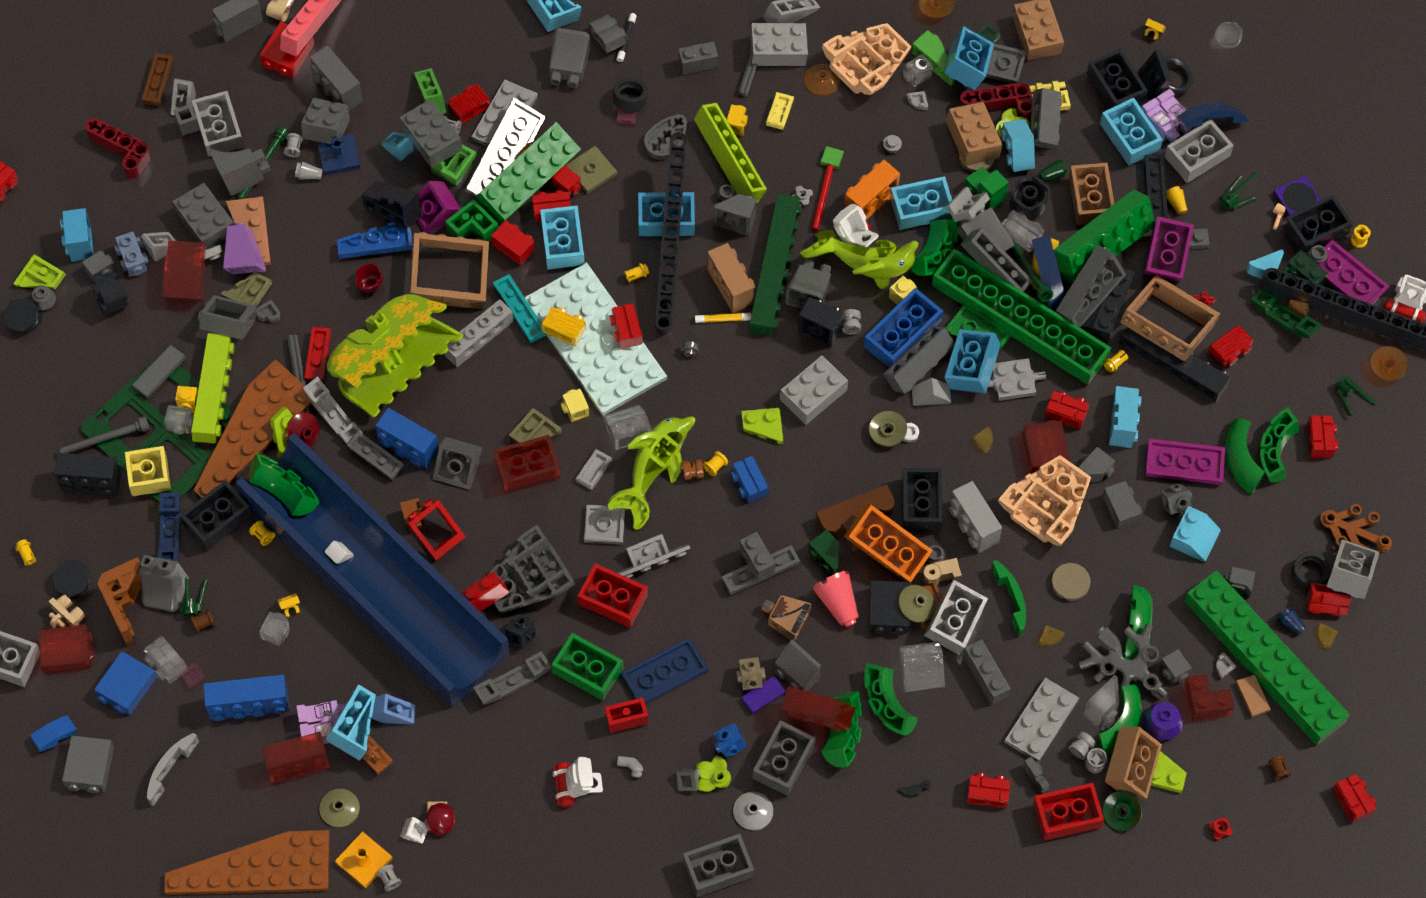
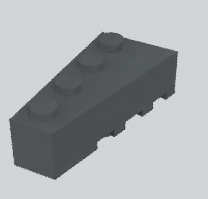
M1099 245L1096 246L1058 306L1056 312L1060 316L1080 328L1119 284L1126 273L1114 253Z

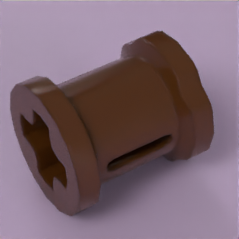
M209 609L206 610V613L199 616H191L197 633L200 632V629L210 625L215 626Z
M1284 755L1274 757L1268 761L1275 774V781H1281L1291 776V772L1288 771L1285 764L1286 758Z

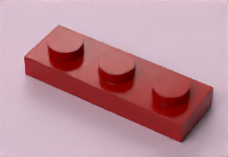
M312 327L304 376L305 381L311 382L318 377L324 383L331 328Z

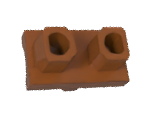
M369 735L367 751L362 758L379 775L393 763V760Z

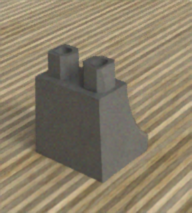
M563 28L554 29L549 67L552 85H560L561 79L568 80L567 86L577 88L579 82H582L590 54V35L588 33Z
M250 148L236 152L210 151L231 196L264 180L262 174L271 171L261 148L254 152H251Z
M805 259L802 265L798 266L796 273L786 288L785 304L803 309L809 297L825 302L830 285L831 266L822 264L820 270L813 269L814 262Z
M144 555L139 571L142 583L143 605L148 608L175 612L180 607L185 592V578L189 579L188 575L177 561Z

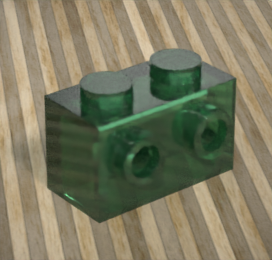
M1301 250L1288 261L1285 269L1286 273L1321 286L1325 284L1329 275L1327 271Z

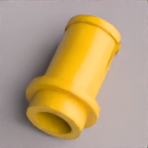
M640 263L639 266L624 271L627 281L631 282L642 276L647 277L649 270L645 263Z
M1119 350L1111 359H1106L1105 369L1108 372H1116L1118 367L1128 360L1127 354L1120 358L1125 352Z
M26 539L17 542L16 551L20 553L24 565L35 563L36 558L30 548L31 543L27 542Z

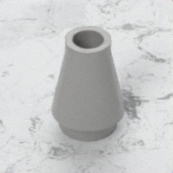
M303 161L302 163L297 162L295 177H298L299 180H321L323 169Z

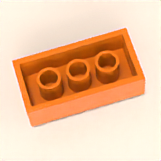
M865 505L844 535L845 538L905 582L913 580L933 551L872 505Z

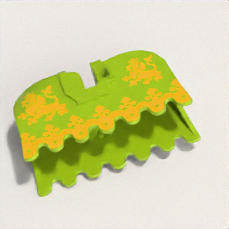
M415 294L402 295L386 303L374 316L371 315L365 320L369 332L359 329L346 336L334 349L327 362V370L331 376L340 378L338 386L342 394L369 415L376 417L380 412L378 408L380 404H389L394 400L393 392L406 390L408 386L406 381L408 379L419 378L421 376V367H429L435 363L434 355L445 354L449 350L447 346L449 342H458L463 338L464 335L430 317L434 312L440 313L444 311L447 307L446 304Z

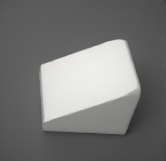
M333 541L325 550V553L337 564L354 556L343 543Z
M414 817L407 818L400 837L423 844L428 831L426 824Z

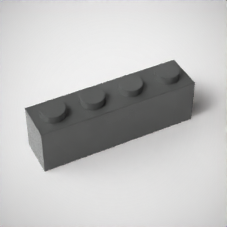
M983 228L971 231L961 243V246L981 266L1022 292L1031 283V278Z
M934 325L883 375L893 391L905 394L912 389V386L918 380L924 378L925 374L935 367L943 356L951 351L955 343L945 327Z

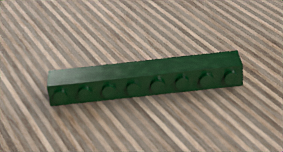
M784 194L777 195L749 332L772 336L773 329H777L778 318H776V313H780L782 305L779 299L780 296H784L785 286L782 284L783 280L788 278L789 269H786V266L791 263L792 253H789L790 248H794L796 237H793V232L798 230L799 221H796L797 215L801 216L802 205H799L800 197Z

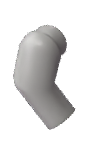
M618 756L617 766L629 767L632 770L631 775L633 777L642 776L643 766L637 759Z

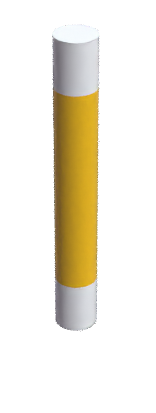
M751 313L695 316V323L751 320Z

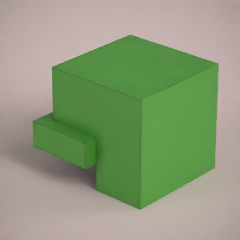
M462 145L463 150L432 167L431 172L457 186L477 156L476 151Z

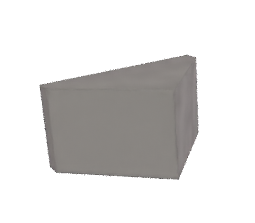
M174 79L171 115H175L173 111L175 109L190 104L193 107L192 100L196 98L193 82Z
M169 232L145 233L141 236L145 250L155 262L179 246Z
M930 378L912 386L913 406L951 404L950 388L946 383Z

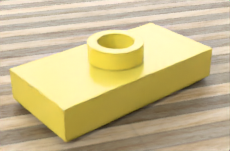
M776 92L766 126L784 130L794 101L793 96Z

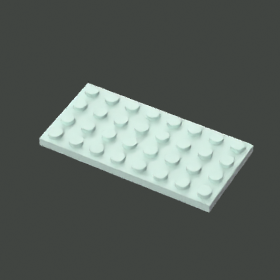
M588 263L525 297L541 323L546 318L551 307H561L572 316L579 315L586 321V330L576 347L553 336L547 335V337L602 416L667 380V375L644 343L623 349L620 348L619 342L615 343L613 332L616 330L615 326L610 325L609 315H612V308L617 307V305Z

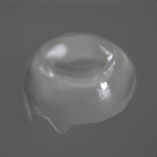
M1236 22L1222 23L1215 31V40L1221 47L1230 49L1236 47L1242 40V28Z

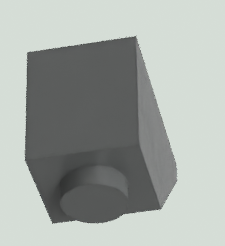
M1096 447L1078 468L1091 477L1090 482H1101L1105 477L1109 478L1114 472L1115 460Z

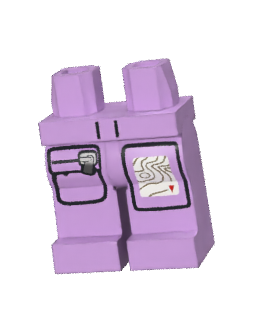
M1171 89L1159 95L1157 99L1154 98L1142 106L1143 112L1163 141L1168 139L1173 143L1181 138V135L1178 133L1182 130L1186 135L1195 128L1194 126L1186 127L1177 119L1178 115L1186 111V109L1175 99Z
M337 700L312 706H297L304 748L329 743L325 739L345 704H337Z

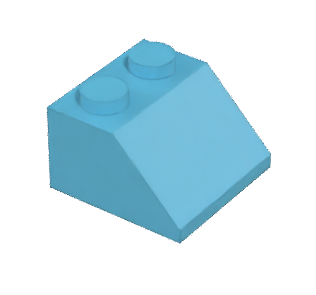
M1188 506L1172 538L1170 547L1205 563L1221 529L1207 514Z

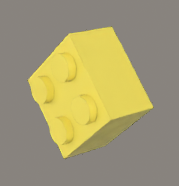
M164 446L125 452L128 482L132 496L171 490L167 455Z

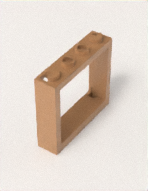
M414 233L409 294L444 303L446 306L483 310L486 301L489 241L465 239L460 236L447 237L443 234ZM419 246L482 253L479 294L417 287Z
M1156 275L1129 305L1120 323L1185 362L1214 327L1220 313ZM1153 295L1200 323L1204 328L1190 344H1187L1136 312Z

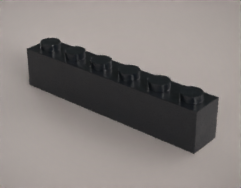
M1129 327L1121 336L1119 344L1214 402L1219 399L1228 386L1230 377L1224 371L1217 370L1208 361L1199 359L1193 352L1184 362Z

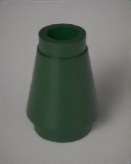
M1056 160L1040 171L1039 175L1043 181L1064 177V174H1067L1068 171L1063 160Z

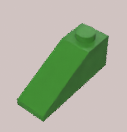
M927 30L913 43L912 53L918 59H924L931 70L952 86L954 78H950L944 73L948 57L942 42L937 35Z
M432 68L414 72L423 103L431 99L441 113L445 114L443 94Z

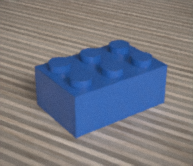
M390 408L386 410L375 425L379 444L386 449L394 450L401 458H408L417 467L427 469L438 454L437 435Z

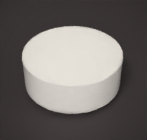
M907 423V434L903 441L912 443L919 437V428L913 423Z

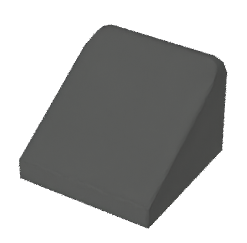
M699 768L676 771L678 791L698 790Z

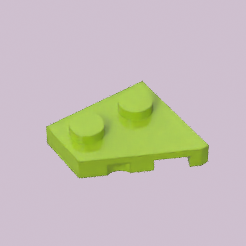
M33 254L13 284L20 288L46 286L56 290L66 274Z
M282 407L270 419L271 428L273 429V440L277 444L278 453H276L278 459L287 447L288 442L285 437L287 423L293 417L286 407Z
M780 408L741 412L744 432L756 434L764 439L770 438L777 441L778 444H783Z
M1160 751L1151 786L1182 793L1187 773Z

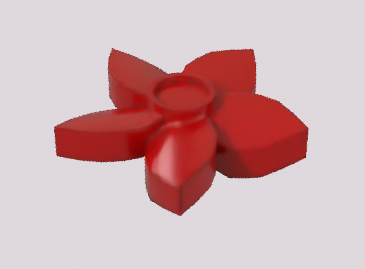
M1206 291L1202 293V296L1193 295L1194 298L1210 308L1211 304L1216 300L1213 297H1208Z

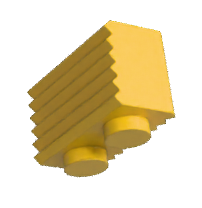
M551 307L542 322L543 333L560 339L574 347L577 346L586 330V321L581 316H572L561 307Z

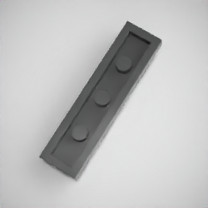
M792 545L770 554L776 563L775 573L757 581L749 565L722 576V581L729 594L733 595L799 565L800 560Z

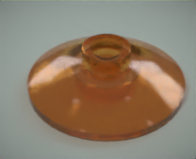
M919 0L920 10L931 18L948 16L953 11L955 4L954 0Z
M816 64L806 71L804 84L812 94L827 96L838 89L840 78L830 69V65Z
M1392 346L1378 348L1372 354L1370 360L1371 369L1375 375L1386 381H1395L1402 378L1406 374L1409 365L1406 355L1400 349Z

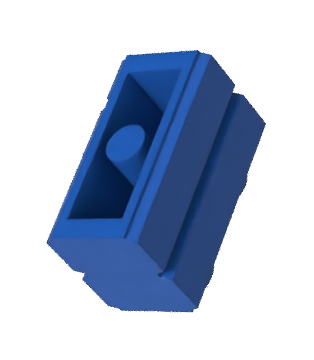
M753 456L733 463L730 476L734 483H738L740 487L738 491L742 499L746 498L747 502L751 503L769 495V487Z

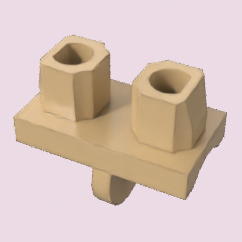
M65 594L57 600L54 598L49 600V603L52 605L51 608L57 613V615L54 612L49 614V617L52 618L50 625L53 628L60 626L64 629L66 624L63 621H65L77 631L80 628L78 623L85 616L84 612L79 607H75L69 613L66 609L72 605V602Z

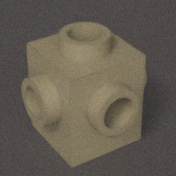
M758 657L739 659V670L736 671L737 682H741L743 690L762 688L765 670L764 667L760 668Z

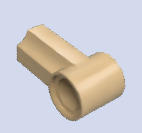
M272 0L267 6L266 15L284 22L289 15L290 7L294 0Z

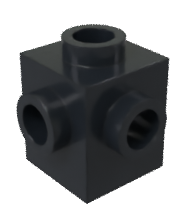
M518 614L505 628L508 643L524 649L536 637L535 621L530 617Z

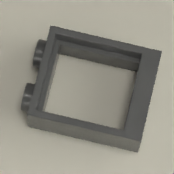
M213 295L205 303L204 309L199 311V329L243 340L255 323L256 306Z

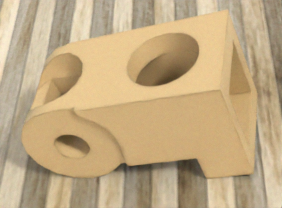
M957 558L929 564L925 567L923 580L927 585L938 584L940 581L949 579L961 582L962 577Z

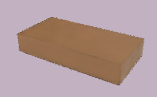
M1255 674L1236 681L1238 690L1251 718L1270 712L1271 709Z

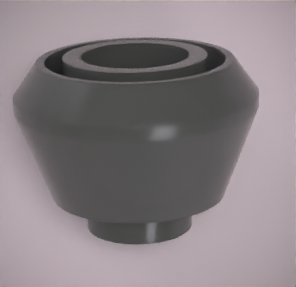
M38 286L33 290L30 300L38 307V310L43 311L50 309L55 304L56 295L52 289L46 286Z

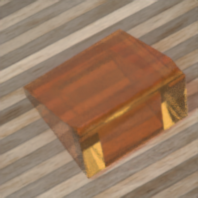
M1291 299L1288 308L1305 317L1309 304Z

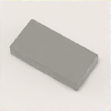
M595 449L575 478L576 482L593 490L612 462V458Z

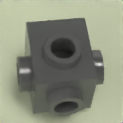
M1174 484L1170 488L1160 491L1163 508L1171 515L1183 513L1188 506L1192 507V493L1182 484Z

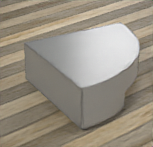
M925 91L907 93V100L913 107L928 110Z
M1224 652L1221 653L1216 663V673L1220 680L1236 669V665Z

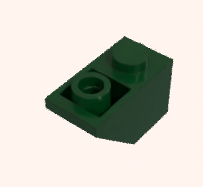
M826 529L809 543L808 553L813 560H818L826 574H831L832 576L837 574L839 542Z

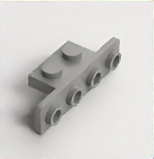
M656 535L625 548L632 567L617 573L630 578L633 576V572L637 570L644 572L651 569L650 565L654 563L661 565L668 562L669 557L675 555L677 558L687 554L686 550H689L690 546L685 544L669 551L663 535Z

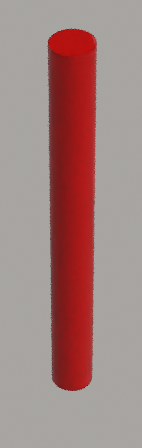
M830 164L826 167L811 227L813 231L819 230L834 166Z

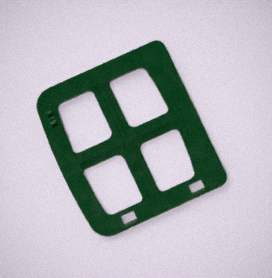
M155 359L103 404L95 414H92L81 425V431L88 439L112 431L107 425L108 422L127 405H131L142 416H146L147 421L155 427V431L134 450H130L118 437L95 445L108 457H116L119 467L126 473L125 452L159 447L165 441H170L179 448L195 465L178 481L170 482V491L150 494L160 503V493H180L181 500L196 486L216 446L208 453H205L181 431L182 425L194 414L178 413L176 411L172 416L166 417L149 403L140 392L133 388V384L157 360ZM180 366L167 377L179 386L197 387V390L199 389L200 382ZM222 403L224 417L219 422L226 429L233 412ZM105 411L108 415L99 421L97 417Z

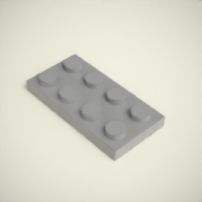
M504 80L471 136L472 140L488 146L511 100L515 98L531 108L537 99V93Z
M1044 678L1004 743L1027 757H1032L1034 761L1039 762L1075 707L1079 697L1049 679Z

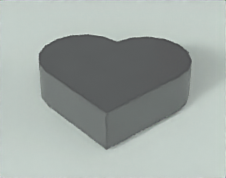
M272 299L256 309V317L260 321L276 323L280 320V311Z

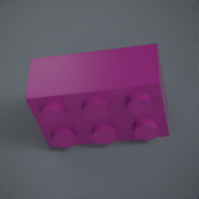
M1157 217L1153 223L1143 275L1152 277L1157 275L1162 279L1179 283L1184 276L1194 225Z

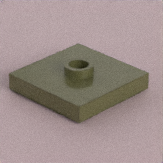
M596 146L566 164L569 169L581 177V187L587 194L617 175V170Z

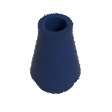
M1287 607L1278 616L1281 620L1280 623L1297 635L1307 628L1296 611L1290 607Z

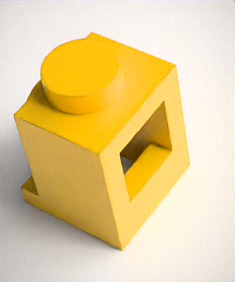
M731 104L727 121L735 135L743 136L744 126H746L748 116L745 115L746 108L741 105Z
M177 387L175 400L178 413H195L198 395L197 387Z

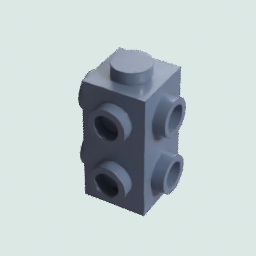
M133 231L115 237L117 245H114L117 255H121L123 258L120 261L123 271L127 270L129 277L138 276L147 271L146 264L149 262L146 253H141L140 248H143L140 238H136Z

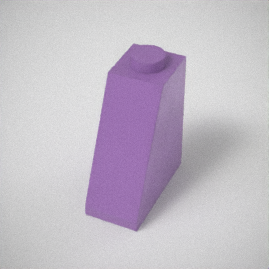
M243 223L227 226L223 269L231 274L266 272L253 230Z

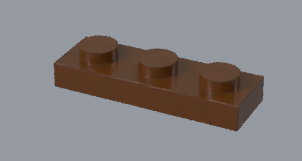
M155 53L141 99L142 103L156 106L161 105L174 61L173 56Z

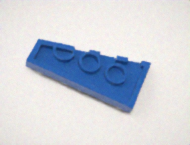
M389 222L387 226L378 229L374 227L366 233L361 234L359 232L338 239L339 259L412 250L411 228L407 231Z

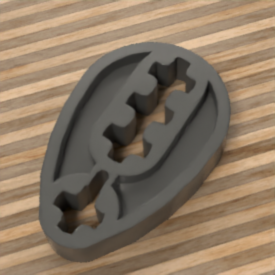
M677 114L655 124L646 133L644 138V147L647 154L656 160L669 159L670 138L667 137L665 144L662 143L660 146L659 142L664 141V135L668 136L670 134L672 136L676 132H681L686 136V118L683 115ZM675 122H676V123L682 122V126H681V125H677V126L675 127ZM678 139L675 140L673 143L677 146H681L683 144V141ZM659 146V150L653 151V148H657Z

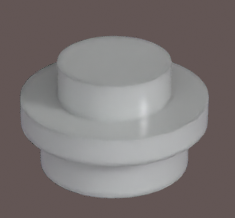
M889 135L883 141V146L889 153L897 152L902 145L901 139L895 135Z

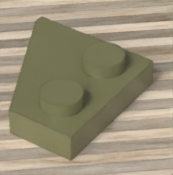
M254 272L245 280L236 283L234 288L227 292L224 290L221 293V297L257 307L271 286L272 281Z
M532 408L509 434V438L525 449L560 434L562 428Z

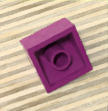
M428 181L418 193L421 217L417 221L424 233L428 234L446 225L445 221L461 209L444 182Z

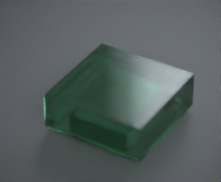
M988 23L977 33L992 43H995L1001 37V33Z

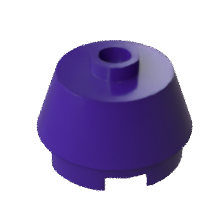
M1168 702L1156 703L1145 712L1144 726L1149 735L1154 739L1160 741L1169 740L1181 732L1183 717L1173 704Z

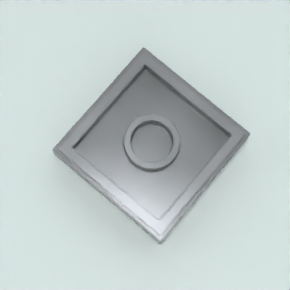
M587 505L584 543L623 545L625 508L609 510L607 506Z

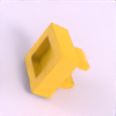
M1148 19L1145 25L1150 28L1146 29L1145 36H1148L1150 31H1154L1155 36L1153 39L1157 40L1159 32L1164 33L1166 26Z
M296 593L277 600L281 610L284 609L287 617L290 616L288 610L291 607L295 608L296 613L300 612L299 607L296 605L300 603Z

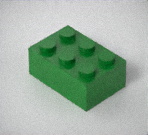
M574 633L570 635L552 663L553 674L604 701L623 671V660Z

